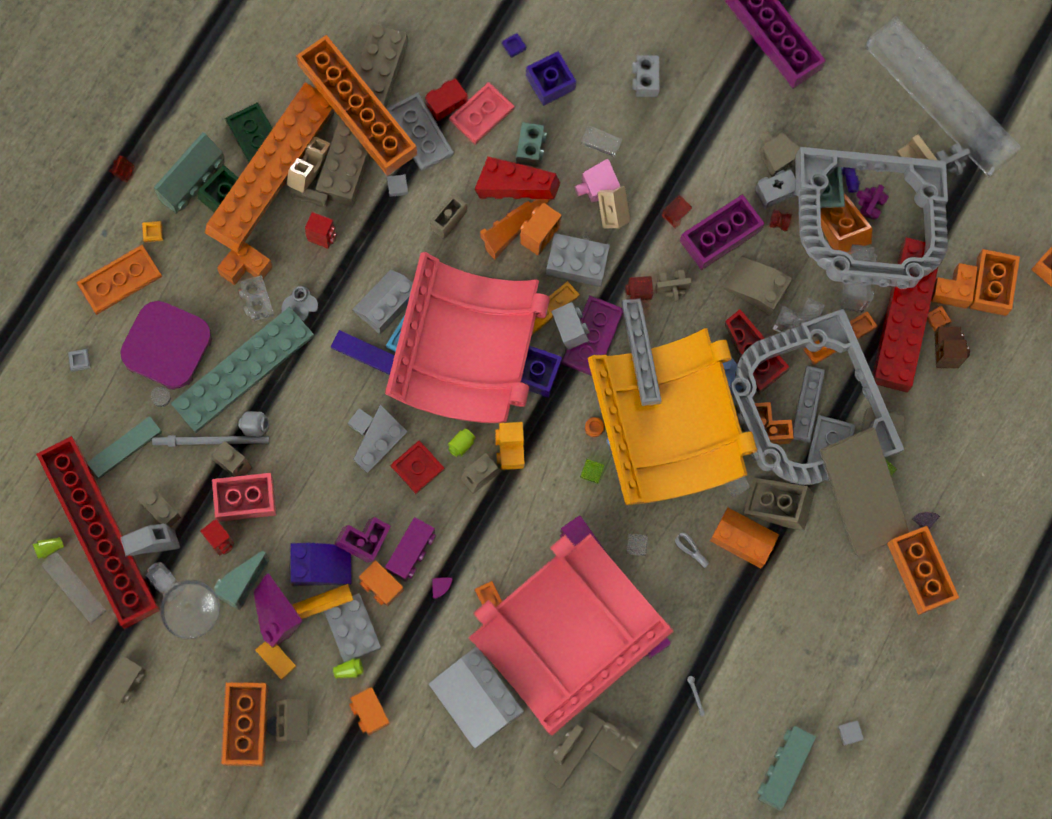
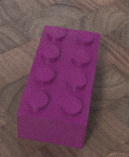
M742 194L682 233L680 243L702 271L761 232L765 223Z

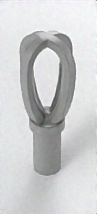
M680 533L675 538L677 546L685 553L692 555L703 568L709 564L688 534ZM684 537L692 546L694 552L686 548L679 538Z

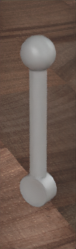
M689 676L687 681L691 684L699 714L704 716L705 713L694 684L695 678Z

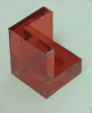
M679 195L664 208L662 216L676 228L681 223V219L691 211L692 207Z

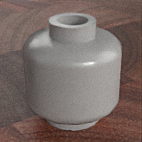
M247 411L239 419V428L242 429L245 436L261 437L268 431L269 420L263 412Z

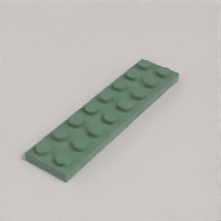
M288 307L171 404L193 431L197 433L311 340L314 334L291 307Z

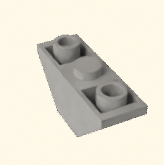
M166 524L146 526L120 538L126 556L180 548L175 530Z

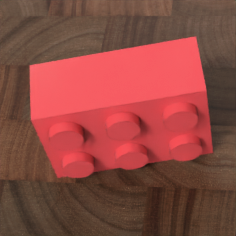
M271 473L212 479L215 518L218 522L276 516L274 483Z

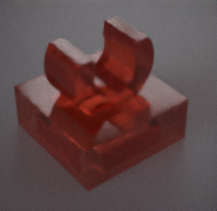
M118 156L117 160L113 161V168L109 171L121 181L128 182L135 165L125 157Z

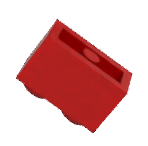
M456 78L452 81L444 82L440 88L429 91L425 96V105L437 121L457 110L468 101L467 93Z
M312 212L305 226L307 241L329 249L330 244H334L337 234L333 220Z
M214 519L200 530L219 556L221 554L225 555L233 549L232 546L235 543L217 519Z

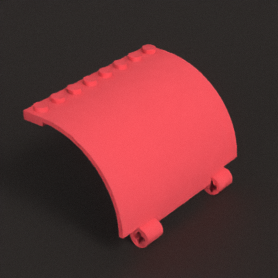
M427 252L421 253L385 394L409 406L448 418L480 423H506L511 404L518 407L526 406L530 387L527 384L521 383L535 318L546 317L550 301L549 296L537 293L539 280L511 281L478 276L448 266Z
M591 534L586 536L576 546L572 544L566 535L560 538L550 547L556 555L551 561L497 607L488 600L474 612V615L483 625L469 637L515 689L551 736L674 632Z

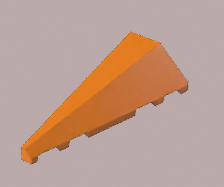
M535 199L531 203L527 201L508 213L502 220L495 221L493 227L489 230L484 228L480 231V237L485 242V249L494 260L521 232L522 224L526 220L529 221L531 219V213L535 207H540L543 202L547 204L551 199Z

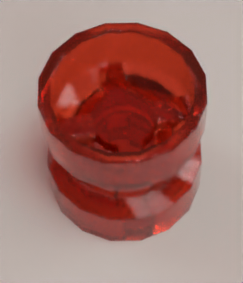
M774 209L769 227H778L781 231L787 232L792 214H783L779 210Z

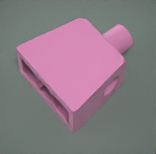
M609 159L582 173L583 183L576 185L575 191L578 197L588 193L591 202L599 201L597 192L600 190H615L619 188L620 184Z

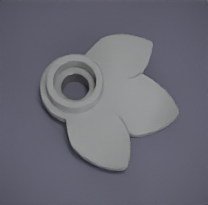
M298 286L293 290L291 296L285 298L281 311L283 312L288 307H291L304 322L309 316V311L316 312L318 310V302L315 297L311 296L310 290L307 287ZM304 293V297L300 299L299 296Z

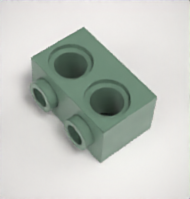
M522 122L516 156L517 164L538 167L539 160H543L544 150L541 149V144H545L547 133L543 132L544 125ZM536 134L538 137L533 139L529 135ZM533 151L535 154L529 156L526 152Z

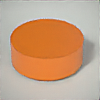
M592 417L587 420L585 431L591 437H598L604 431V423L600 418Z

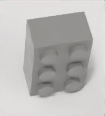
M554 233L546 275L601 287L610 245Z

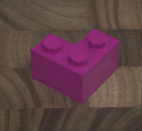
M375 517L367 521L362 532L350 525H346L342 528L334 545L369 563L374 561L391 526Z

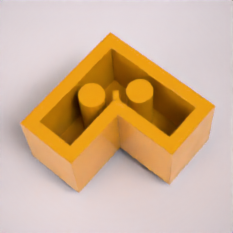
M499 423V429H495L496 445L500 446V453H496L497 464H501V470L523 469V423Z

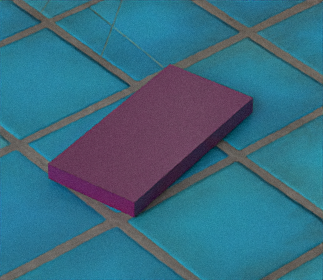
M589 295L582 312L583 318H580L582 324L586 323L590 333L587 334L589 341L570 350L567 349L562 365L592 376L587 358L592 355L607 354L623 315V309Z

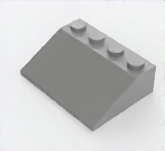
M475 647L429 683L474 749L524 712L478 647Z

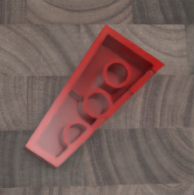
M487 157L475 186V191L480 199H487V197H495V199H503V197H513V199H555L561 182L556 173Z
M740 309L725 321V327L740 357L752 344L765 339ZM780 355L764 361L754 370L753 377L756 381L758 394L762 393L789 370V365Z

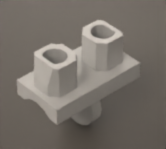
M957 143L949 149L952 156L948 157L946 152L941 150L935 154V157L939 161H946V169L949 174L954 172L959 176L963 173L962 168L966 167L964 160L967 159V155L971 152L968 148L964 150L961 144Z

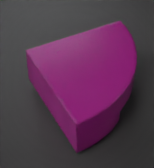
M452 577L432 578L433 599L443 596L449 590L452 584Z

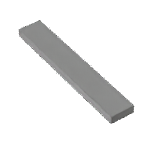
M641 298L622 300V309L641 405L661 404Z

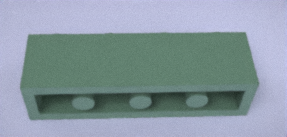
M793 726L791 730H786L783 736L785 743L783 747H778L774 756L777 760L774 766L770 765L766 772L768 779L766 783H761L757 791L760 794L758 800L778 810L783 809L816 736L796 726Z

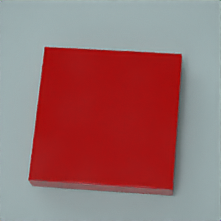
M420 440L390 465L415 494L445 470L442 464Z

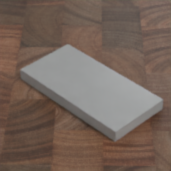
M419 93L387 108L388 112L417 146V155L414 157V160L421 172L454 155Z

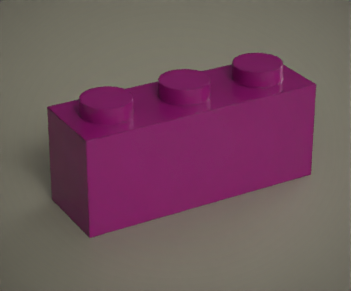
M414 517L385 566V570L405 582L408 578L412 579L417 570L415 568L417 562H422L427 553L424 550L428 544L432 545L436 538L434 534L435 528Z

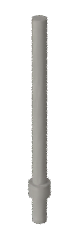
M168 435V437H152V445H168V447H176V445L222 444L224 441L228 444H269V436L176 437V435Z

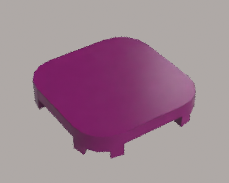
M153 301L144 305L136 317L122 344L120 351L121 359L126 368L132 373L135 372L166 386L168 389L182 388L193 381L192 377L208 346L211 345V330L200 317L166 302Z

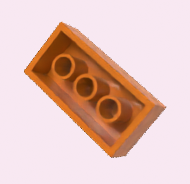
M928 526L891 539L887 543L918 615L954 602L959 598Z
M226 682L221 762L224 766H265L268 685L266 683Z

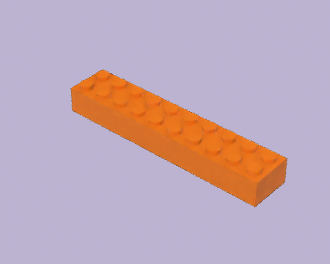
M306 82L206 224L205 234L236 253L239 252L286 183L289 168L297 158H303L307 145L314 136H318L334 112V109L316 88Z

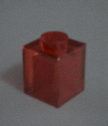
M652 276L629 278L628 284H625L626 296L629 295V299L641 298V300H652L654 294Z

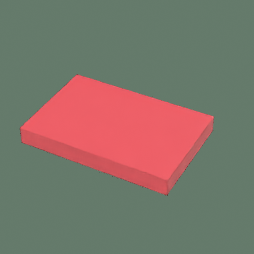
M488 82L450 116L449 120L474 144H477L513 111L515 106Z

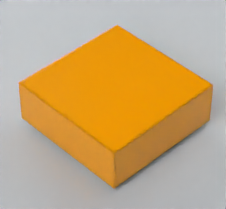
M161 221L142 223L144 243L163 241Z

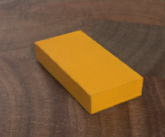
M264 642L255 650L281 680L296 668V665L278 645L271 648L269 643Z

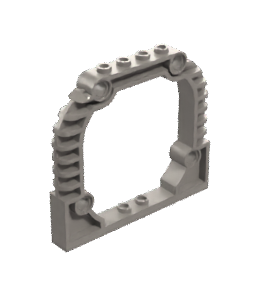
M807 147L799 148L795 155L796 196H798L799 235L806 253L817 262L818 266L826 270L828 278L844 284L860 283L865 286L873 284L880 287L895 286L900 289L915 287L922 277L933 272L941 264L946 255L948 245L945 206L948 202L946 161ZM836 166L856 168L857 170H875L876 172L904 173V180L916 191L915 203L922 207L924 211L925 251L922 258H908L901 265L856 261L847 252L833 250L823 237L821 228L820 196L828 186L829 180L827 176L833 172Z
M844 308L757 341L741 356L736 368L735 379L729 388L739 424L742 425L744 430L743 433L752 432L757 452L751 454L754 461H757L758 466L763 471L773 470L780 478L800 485L817 484L829 479L823 460L808 464L789 461L783 448L770 442L752 399L757 388L753 377L756 367L768 359L802 347H806L812 352H817L823 347L833 349L839 353L848 351L855 368L856 379L861 382L863 395L868 399L876 417L870 423L869 428H875L885 459L904 450ZM812 337H817L820 340V344L814 343ZM735 385L742 386L744 391L742 393L738 392ZM765 456H770L773 459V464H768L765 461Z

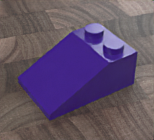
M291 543L292 586L352 585L351 554L334 544Z

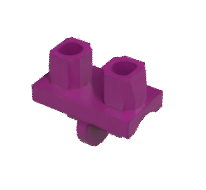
M881 184L878 187H871V189L866 187L864 191L857 192L856 197L859 199L858 204L861 206L859 211L864 217L875 220L880 216L881 210L876 208L875 205L878 203L882 206L889 198L883 192L885 187Z

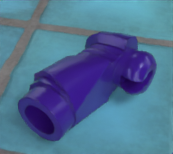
M841 167L842 176L845 175L848 192H858L860 181L856 175V168Z

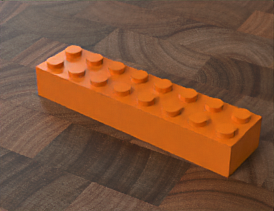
M327 35L296 55L298 66L387 176L417 155V146Z

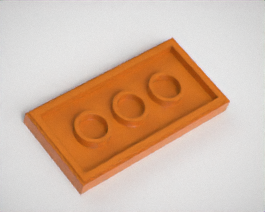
M142 244L76 283L97 315L161 278L162 275Z

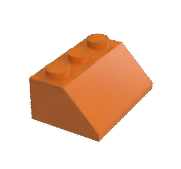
M727 507L710 542L762 568L779 534Z

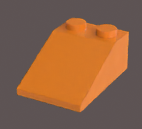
M844 193V207L820 208L821 228L833 250L849 253L872 244V227L846 193Z

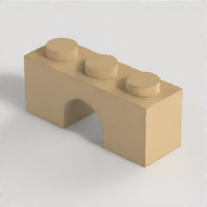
M314 136L306 147L303 160L297 158L289 168L287 186L304 193L323 168L331 143Z

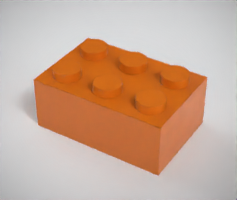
M985 249L980 252L976 262L977 275L973 302L969 309L1003 316L1009 314L1013 307L1020 256Z

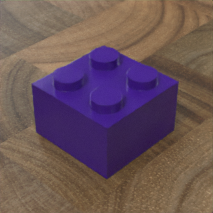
M559 51L526 67V78L543 106L574 91L576 88V80Z
M529 345L521 383L527 384L530 387L529 391L549 398L562 362V357Z

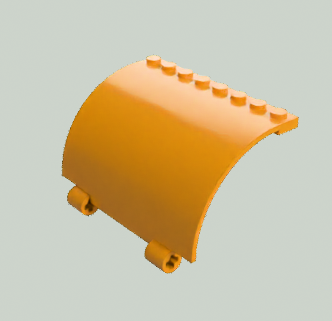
M704 328L680 340L651 348L661 396V404L641 405L631 353L613 356L592 355L587 358L625 505L678 498L705 491L748 475L743 456L757 452V447L752 432H741L723 363L732 359L727 340L711 343L708 329Z

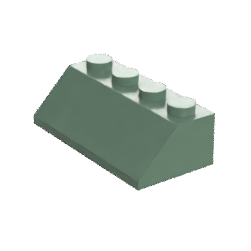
M204 132L154 187L159 201L176 214L187 206L188 200L192 196L194 197L198 194V190L204 182L206 183L212 177V173L224 164L223 152Z

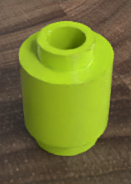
M466 428L462 431L460 430L448 443L449 452L455 457L458 455L462 457L474 444L476 437Z

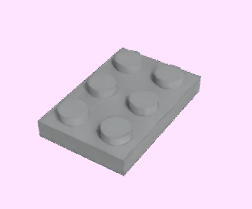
M360 593L353 595L352 601L324 611L344 662L381 649Z

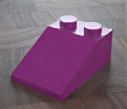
M268 573L261 580L253 594L260 632L265 642L269 643L271 648L290 638L303 620Z

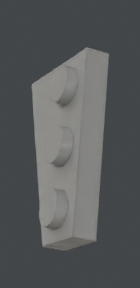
M379 405L353 460L368 473L408 431Z

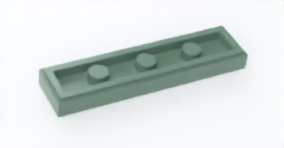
M149 416L89 460L87 464L100 479L150 442L152 437L162 433V431Z

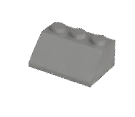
M390 269L352 311L381 335L407 307L413 283L404 275Z

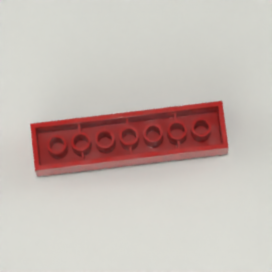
M906 237L901 245L897 264L901 265L904 260L912 257L922 258L925 251V242ZM938 267L927 276L922 277L915 287L900 289L892 286L872 374L877 385L906 393L912 388Z

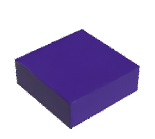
M518 33L506 38L501 43L510 58L527 49Z

